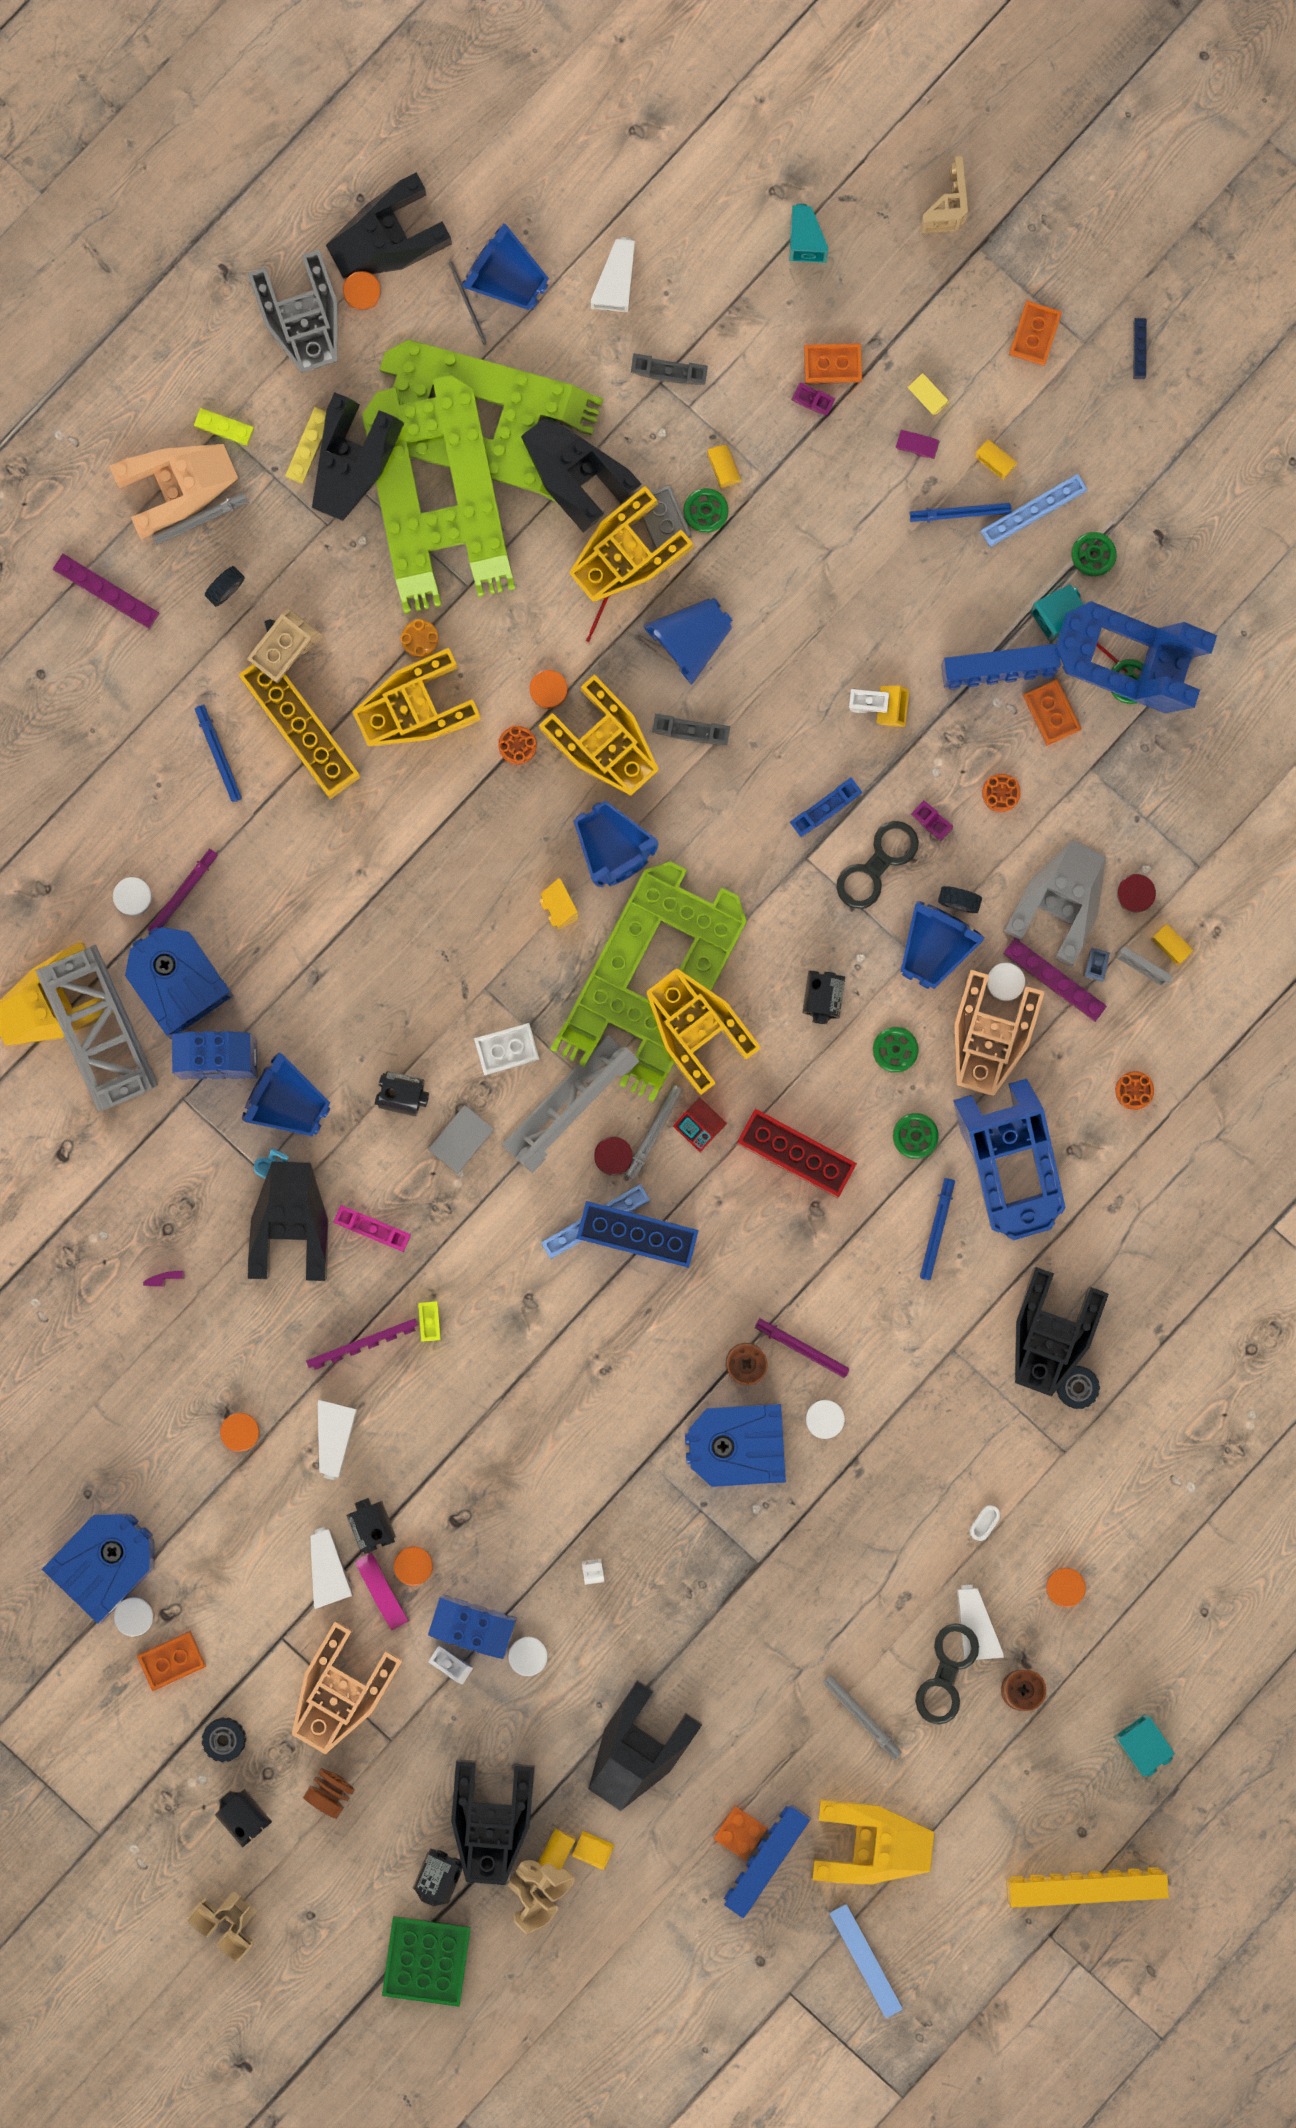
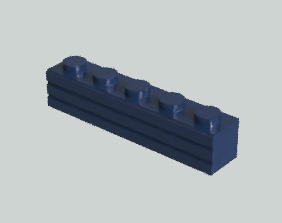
M1135 318L1133 321V379H1145L1147 319Z

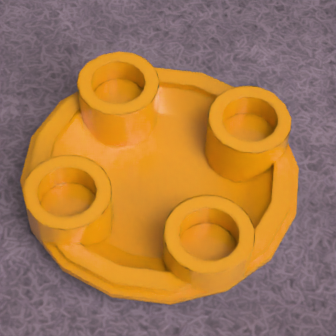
M416 619L406 625L400 637L405 651L414 657H424L431 654L437 647L439 639L433 624L421 619Z

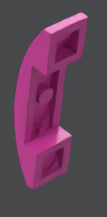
M340 1205L333 1221L337 1225L402 1252L405 1251L411 1234L342 1205Z
M371 1552L355 1561L367 1588L390 1629L393 1630L408 1622V1618L393 1594L373 1553Z

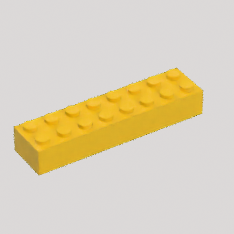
M254 664L238 674L241 681L330 800L361 778L286 674L276 683Z
M1148 1867L1147 1871H1142L1140 1868H1129L1128 1872H1121L1120 1869L1108 1870V1873L1093 1870L1089 1871V1874L1084 1875L1076 1871L1069 1872L1067 1876L1061 1873H1050V1877H1044L1042 1874H1031L1030 1878H1024L1022 1875H1012L1011 1879H1006L1007 1902L1011 1908L1169 1898L1167 1874L1162 1869H1159V1867Z

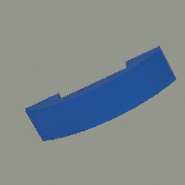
M850 777L818 803L791 820L790 824L798 835L803 837L835 815L863 792L853 778Z

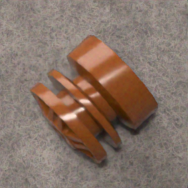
M752 1343L737 1344L730 1349L726 1356L727 1372L739 1384H756L763 1379L767 1372L768 1362L765 1354ZM743 1359H744V1360L750 1359V1361H749L750 1367H749V1368H748L747 1366H745L744 1368L742 1367V1366H743V1363H742L741 1361H742Z
M1015 1670L1004 1678L1001 1685V1696L1004 1702L1012 1709L1032 1711L1043 1703L1046 1696V1684L1037 1672ZM1023 1685V1688L1026 1689V1693H1022L1021 1696V1692H1018V1688H1021Z
M321 1768L318 1774L324 1780L319 1777L314 1779L320 1786L319 1789L310 1786L303 1798L316 1809L337 1819L344 1809V1806L338 1800L349 1801L350 1797L344 1792L353 1794L355 1789L340 1775Z

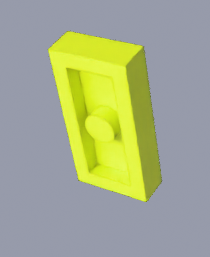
M438 1301L418 1303L421 1342L441 1340Z

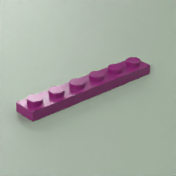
M63 553L53 567V571L149 630L160 614Z
M1014 938L1003 954L1094 1022L1097 1021L1107 1006L1018 939Z
M414 1318L306 1360L308 1368L313 1367L314 1370L324 1367V1363L331 1360L332 1363L342 1360V1356L350 1353V1356L356 1355L361 1352L363 1347L368 1346V1349L379 1346V1341L386 1339L389 1342L397 1339V1334L402 1332L405 1335L415 1332V1327H418L417 1321Z

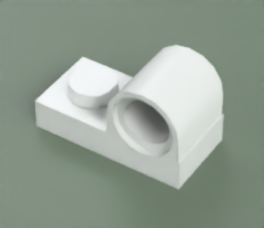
M851 689L849 709L855 713H867L868 711L887 713L889 693Z
M602 1559L582 1561L585 1585L604 1582Z
M441 1646L437 1647L428 1661L460 1684H464L473 1670L471 1665L457 1658Z

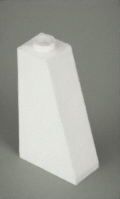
M622 237L615 240L591 298V309L628 312L635 241L630 238Z
M318 1400L319 1473L324 1474L323 1478L334 1480L335 1477H340L357 1409Z
M325 1527L314 1530L315 1534L310 1536L315 1609L353 1595L331 1529L326 1530Z
M961 1585V1589H957L960 1624L972 1629L978 1638L980 1647L976 1660L1004 1658L978 1588H973V1585ZM961 1633L963 1660H965L970 1654L971 1645L967 1636Z

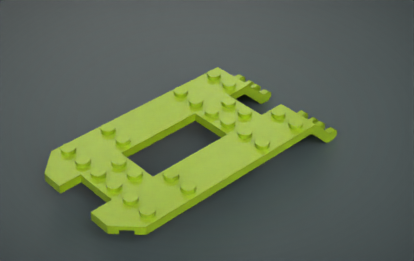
M409 339L386 351L379 369L380 372L397 376L393 388L397 389L400 405L430 399L434 388L432 379L452 375L473 388L476 399L504 406L493 440L483 437L492 480L536 492L554 502L556 501L545 489L521 436L539 423L541 417H550L580 433L593 435L594 429L590 426L582 425V420L595 424L597 418L585 413L599 416L600 412L595 408L587 407L588 402L601 406L604 400L572 384ZM444 435L407 443L411 458L450 468Z
M452 375L432 379L436 395L434 398L400 405L397 389H386L376 392L362 413L367 436L379 410L404 422V426L382 475L376 481L394 576L404 614L411 612L408 602L410 598L415 599L416 610H421L419 596H422L424 608L429 609V602L426 596L428 594H433V601L436 607L442 606L429 553L434 550L466 544L478 597L485 595L482 582L488 581L490 594H495L493 580H496L498 592H503L500 578L507 577L508 589H516L506 551L474 390ZM444 435L458 505L421 513L407 443Z
M671 861L644 869L570 1015L550 1049L553 1052H557L561 1041L568 1043L562 1053V1056L566 1058L571 1047L574 1046L575 1048L569 1058L571 1061L575 1060L580 1049L585 1054L581 1058L579 1065L585 1067L608 1023L641 1039L642 1042L635 1054L639 1062L627 1075H623L619 1085L626 1087L629 1077L632 1076L637 1080L633 1083L630 1090L635 1092L640 1081L644 1082L638 1093L639 1096H643L647 1085L654 1087L648 1096V1100L654 1102L675 1062L664 1047L649 1000L627 989L657 928L663 922L695 938L679 970L712 991L747 922L738 895L721 887L712 904L680 888L679 886L687 869Z

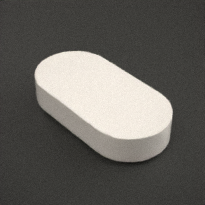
M988 1505L981 1510L970 1527V1535L973 1539L983 1541L989 1536L1000 1519V1511L997 1507Z

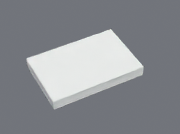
M529 1023L474 1038L484 1076L540 1060Z

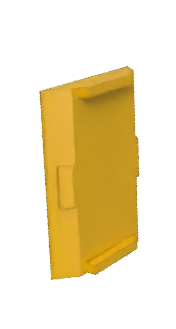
M582 1831L572 1856L604 1870L614 1844Z

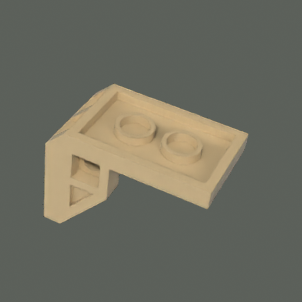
M955 156L954 163H951V169H949L950 181H953L951 194H944L923 214L920 225L921 234L958 231L965 223L968 204L963 156Z
M287 609L251 652L247 660L278 683L301 653L304 655L324 636L295 612Z

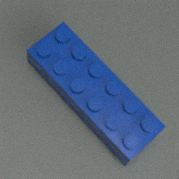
M1056 644L947 657L943 659L941 664L944 688L949 687L950 690L959 689L961 685L976 687L979 686V683L987 682V685H994L1001 680L1010 683L1017 681V678L1033 680L1036 679V676L1043 675V678L1054 677V674H1057L1061 667L1060 656H1057L1055 651Z
M586 1201L576 1239L689 1268L699 1230Z
M793 1804L783 1809L779 1815L782 1818L779 1824L775 1822L768 1832L771 1835L769 1839H763L757 1848L760 1851L758 1855H753L746 1864L748 1867L746 1873L743 1871L740 1873L735 1881L737 1884L735 1889H729L723 1898L726 1900L724 1905L742 1918L748 1914L812 1819Z

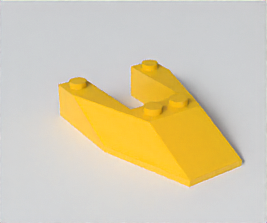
M646 486L601 521L569 571V574L592 602L650 581L694 548L690 539L680 530L651 553L630 528L659 504Z
M449 648L396 671L352 711L368 747L431 740L481 721V716L473 699L437 714L424 684L458 669Z
M594 674L581 686V692L605 717L580 740L553 713L539 725V730L579 769L632 796L659 769L634 715Z
M80 941L62 950L31 969L0 1000V1036L5 1046L65 1038L35 970L85 950L86 946L83 942ZM63 987L55 988L67 1016L104 1000L96 997L73 1008ZM104 1009L72 1022L71 1025L74 1032L76 1033L96 1023Z
M675 968L646 991L664 1047L697 1094L702 1095L716 1083L693 1052L720 1031L724 1033L743 1059H748L761 1049L760 1045L726 1001L679 969Z
M820 1799L819 1821L856 1825L852 1862L813 1858L812 1880L870 1885L930 1872L934 1831L878 1805Z

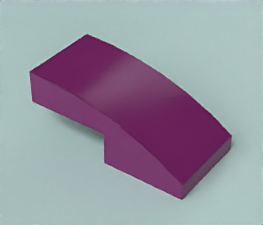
M800 382L791 400L812 411L827 416L835 398L820 390L816 391Z
M901 430L896 449L915 453L920 457L935 459L940 441L918 433Z
M924 800L911 813L939 841H942L953 829V825L939 815L938 811Z
M170 1271L155 1275L145 1280L143 1286L165 1287V1279H184L185 1271Z

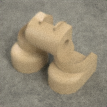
M525 1860L517 1866V1874L510 1878L507 1886L520 1897L522 1904L525 1906L522 1910L514 1913L513 1917L514 1923L526 1935L547 1925L557 1913L558 1906L554 1901L563 1897L575 1882V1878L566 1869L561 1868L557 1870L551 1864L541 1866L533 1860ZM536 1890H542L547 1897L540 1898Z
M234 1891L218 1910L207 1901L206 1897L191 1911L186 1920L207 1938L214 1932L221 1921L227 1920L231 1926L228 1932L216 1943V1946L231 1960L239 1963L256 1940H252L241 1930L255 1915L257 1910L252 1907V1904L248 1905L241 1899L242 1895L239 1896Z

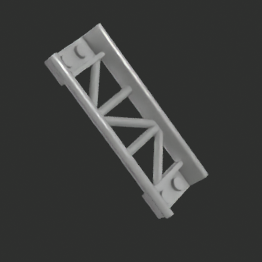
M96 944L35 970L97 1111L113 1107L158 1085ZM96 971L104 991L71 981ZM63 987L104 1000L67 1016L55 988ZM104 1009L80 1046L71 1023ZM113 1011L123 1034L89 1048ZM127 1041L138 1069L133 1070L90 1056ZM89 1065L123 1075L98 1086Z
M607 1034L596 1046L586 1066L583 1067L578 1064L503 1142L502 1146L533 1173L546 1160L545 1157L548 1155L545 1152L546 1149L618 1074L620 1076L627 1075L639 1060L627 1047L623 1049ZM603 1063L606 1065L605 1067L598 1069ZM594 1080L588 1087L584 1085L585 1083ZM579 1090L581 1094L576 1098L577 1091ZM567 1102L566 1110L561 1115L558 1114L557 1111ZM550 1118L555 1120L549 1128L538 1132Z

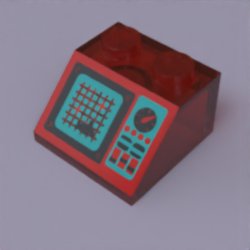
M699 1097L673 1127L701 1153L727 1126V1123Z

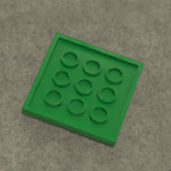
M393 1916L382 1996L460 2007L471 1927Z

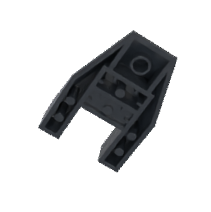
M417 172L398 181L367 203L326 244L343 279L360 271L376 274L402 270L452 245L451 236L443 221L407 239L394 214L395 211L426 196L425 187Z
M334 392L326 411L312 508L344 521L382 475L404 426V422L379 410L363 446L346 440V435L360 404Z
M545 417L521 436L545 489L583 533L596 524L604 512L581 487L596 475L620 503L633 495L641 486L640 481L628 468L550 417Z
M271 1162L251 1217L248 1279H268L270 1239L307 1240L306 1281H326L329 1221L311 1163Z
M1034 1267L1016 1320L1015 1383L1052 1397L1089 1350L1109 1294L1089 1287L1076 1323L1041 1310L1054 1273Z
M636 1680L604 1729L588 1788L620 1811L670 1773L702 1726L701 1722L685 1713L664 1745L635 1726L633 1722L653 1693L652 1689L639 1680Z
M456 1760L451 1822L466 1882L506 1884L530 1827L535 1765L515 1764L512 1805L473 1802L476 1761Z

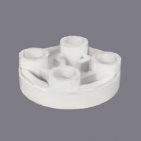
M129 877L121 880L116 885L113 891V901L120 912L134 917L144 913L149 908L152 901V893L149 886L143 880Z
M1000 963L994 966L988 974L987 989L994 999L1012 1001L1020 996L1024 990V974L1014 964Z
M817 1401L807 1411V1428L818 1438L829 1439L835 1437L844 1426V1413L841 1407L833 1401Z
M130 1597L123 1600L114 1612L116 1627L127 1636L134 1637L144 1634L149 1630L154 1621L152 1607L146 1600L140 1597Z
M522 1637L516 1640L508 1654L510 1666L516 1673L522 1676L538 1674L547 1662V1650L544 1644L534 1637Z

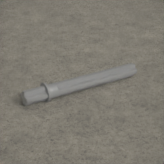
M244 492L230 499L226 498V501L154 533L152 538L158 545L229 511L234 512L233 509L249 502Z
M677 1085L672 1086L641 1146L632 1158V1163L625 1173L631 1179L635 1180L642 1166H645L646 1158L683 1091L681 1087Z
M831 1675L828 1676L823 1684L880 1744V1749L883 1748L893 1760L899 1757L902 1751L891 1740L892 1737H888Z

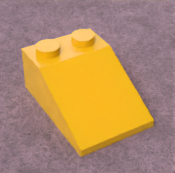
M559 878L540 894L542 899L539 900L543 910L547 909L551 915L548 919L552 927L556 926L558 930L578 920V912Z

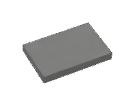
M670 484L652 491L651 493L659 504L642 518L655 548L658 549L680 530L688 538H691L692 535Z
M1125 946L1116 954V958L1161 986H1166L1173 977Z
M464 1105L428 1150L458 1174L494 1131V1128Z

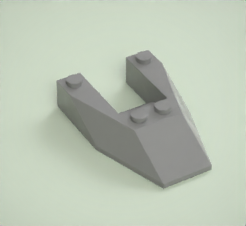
M320 249L302 255L313 291L277 302L266 267L248 273L266 328L301 373L338 362V302Z
M1071 840L1029 881L1003 932L1020 941L1037 908L1044 910L1071 924L1054 959L1072 967L1098 916L1106 857Z

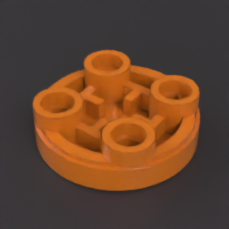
M360 271L351 274L345 280L343 295L351 308L366 310L377 305L381 295L379 281L374 275Z
M554 670L541 671L531 680L530 695L532 700L540 707L545 709L555 708L562 704L567 696V682L560 673Z
M513 725L501 734L498 742L499 752L503 759L511 764H524L536 752V739L529 729Z
M1007 774L991 776L985 782L982 789L984 803L988 808L996 812H1007L1013 809L1021 795L1018 781Z
M1128 1072L1116 1084V1098L1127 1109H1142L1153 1099V1082L1148 1075L1142 1072Z
M232 1414L221 1425V1440L230 1450L236 1452L247 1451L258 1441V1423L248 1414Z
M416 1546L407 1547L400 1551L394 1561L395 1575L402 1583L410 1586L424 1583L430 1577L433 1570V1562L429 1553Z
M1060 1568L1054 1571L1049 1576L1046 1584V1592L1053 1603L1061 1607L1075 1606L1083 1599L1086 1591L1083 1577L1071 1568Z

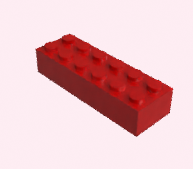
M756 1108L736 1143L837 1199L857 1165L854 1161Z

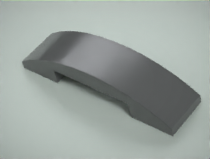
M633 353L630 373L666 382L705 385L708 366L653 359L652 356Z
M655 713L652 733L692 742L727 745L731 726L677 719L674 716Z

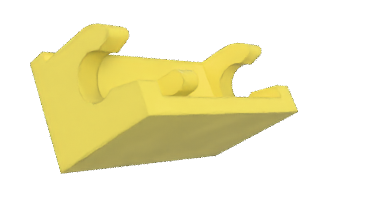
M923 373L907 387L932 415H937L949 404L946 397Z

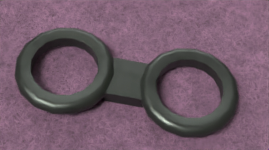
M891 821L885 823L877 830L874 836L873 846L875 853L865 865L854 864L848 866L840 873L837 879L836 889L839 898L844 904L851 908L863 909L870 907L877 901L882 888L880 876L890 865L899 866L908 863L917 853L919 840L914 829L904 822ZM901 829L907 833L911 841V847L907 854L895 858L890 857L883 851L881 840L888 830ZM864 872L871 877L874 891L869 898L856 901L846 894L844 883L850 874Z
M958 1623L946 1625L935 1638L934 1649L940 1663L935 1678L928 1679L921 1684L916 1692L915 1699L917 1711L929 1723L938 1725L948 1723L955 1718L959 1711L960 1697L954 1684L959 1670L966 1669L975 1662L980 1647L977 1636L966 1625ZM950 1632H961L970 1641V1654L964 1661H952L944 1653L943 1640ZM933 1686L943 1687L951 1695V1709L944 1716L932 1715L925 1707L924 1695Z

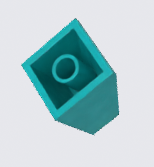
M804 203L796 204V206L792 205L789 261L827 263L828 245L812 207Z
M1071 584L1038 600L1030 610L1050 643L1059 637L1065 614L1085 604L1079 598L1081 595L1078 589L1072 587Z
M1146 1714L1114 1736L1117 1743L1143 1777L1146 1775L1147 1777L1152 1776L1157 1772L1156 1768L1158 1766L1168 1764L1173 1760L1172 1756L1175 1755L1153 1720Z

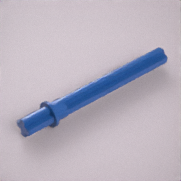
M1010 503L944 509L926 508V510L910 511L909 516L910 522L927 521V523H930V521L940 519L1011 513L1012 508Z
M205 704L197 706L195 712L200 722L199 727L203 729L231 801L237 802L242 799V796L212 724L214 721L210 719Z
M944 1178L941 1193L938 1194L939 1201L920 1273V1278L924 1280H931L950 1201L953 1200L951 1196L955 1180Z

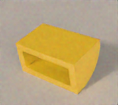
M990 439L975 454V457L1003 481L1018 464Z
M721 445L707 450V456L721 489L742 481L728 445Z
M880 686V692L889 693L887 713L877 712L876 723L892 727H905L910 690L902 686Z
M1167 923L1151 938L1177 966L1194 951Z
M554 1828L537 1863L541 1866L551 1864L557 1870L561 1869L576 1838Z

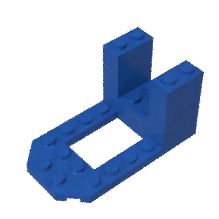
M1090 601L1065 614L1055 651L1057 656H1060L1064 665L1062 667L1065 674L1160 712L1170 713L1195 708L1200 689L1185 684L1184 680L1191 658L1211 654L1217 635L1186 622L1156 628ZM1102 628L1149 647L1139 680L1091 662Z
M1027 1079L1008 1084L1013 1102L1012 1107L989 1114H981L972 1095L953 1100L960 1132L975 1160L990 1227L998 1233L1001 1232L1007 1235L1012 1240L1051 1230L1058 1215L1062 1214L1066 1208L1045 1112ZM1032 1148L1042 1194L1006 1204L995 1159Z

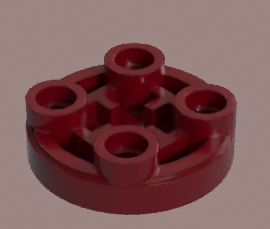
M1141 874L1127 876L1121 881L1117 890V898L1121 907L1133 913L1147 910L1154 903L1156 897V889L1153 882Z
M605 1138L595 1149V1163L605 1174L620 1175L632 1163V1149L622 1138Z

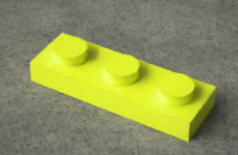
M200 408L194 423L195 428L248 446L254 431V427L202 408Z

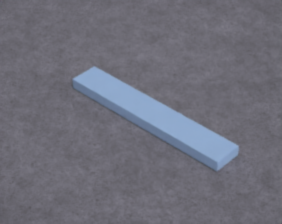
M1076 474L983 528L980 532L989 547H992L1083 494L1088 489L1079 474Z
M639 1184L605 1204V1206L632 1212L649 1202L650 1199L642 1185ZM581 1219L541 1242L550 1259L583 1241L576 1239Z
M845 1903L829 1912L885 2018L903 2009L847 1904Z

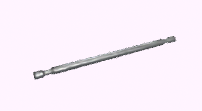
M449 262V266L452 269V273L484 345L487 342L483 337L466 293L461 286L462 284L453 267V263Z

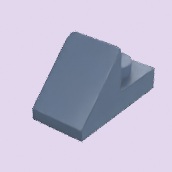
M1092 947L1083 976L1104 982L1110 952Z

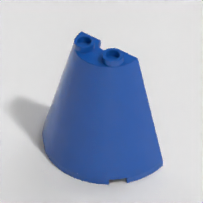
M503 223L495 232L496 235L487 242L465 276L467 277L466 281L464 280L461 286L527 310L533 309L538 303L536 297L539 292L543 294L547 289L549 278L509 227Z
M715 598L706 599L643 626L654 641L658 640L679 666V671L691 685L732 629L730 624L733 621L727 612L723 613L719 607L721 605Z
M606 800L595 804L592 807V812L588 814L581 813L573 820L591 879L598 887H604V884L613 886L630 878L648 863L647 859L650 854L654 856L658 849L659 843L655 837Z
M917 901L914 907L901 972H903L902 975L907 979L912 980L914 977L920 980L919 984L927 989L929 987L935 989L984 940V936L975 929L972 931L967 923L930 904L926 907L924 902Z
M277 1053L271 1059L272 1066L266 1067L256 1082L244 1107L248 1110L247 1113L243 1112L242 1120L247 1123L313 1137L321 1128L319 1124L322 1117L326 1118L330 1111L328 1107L330 1102L283 1054Z

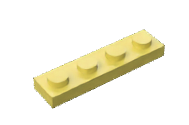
M314 407L285 475L286 478L304 484L322 442L326 411Z

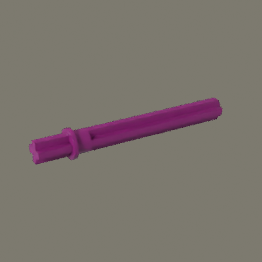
M209 848L201 860L197 861L198 864L148 927L149 932L156 927L159 929L164 927L204 873L209 871L208 868L218 856L216 852Z
M761 1318L757 1321L754 1328L768 1335L769 1339L777 1340L843 1378L847 1376L849 1368L782 1331L777 1328V1325L773 1326Z

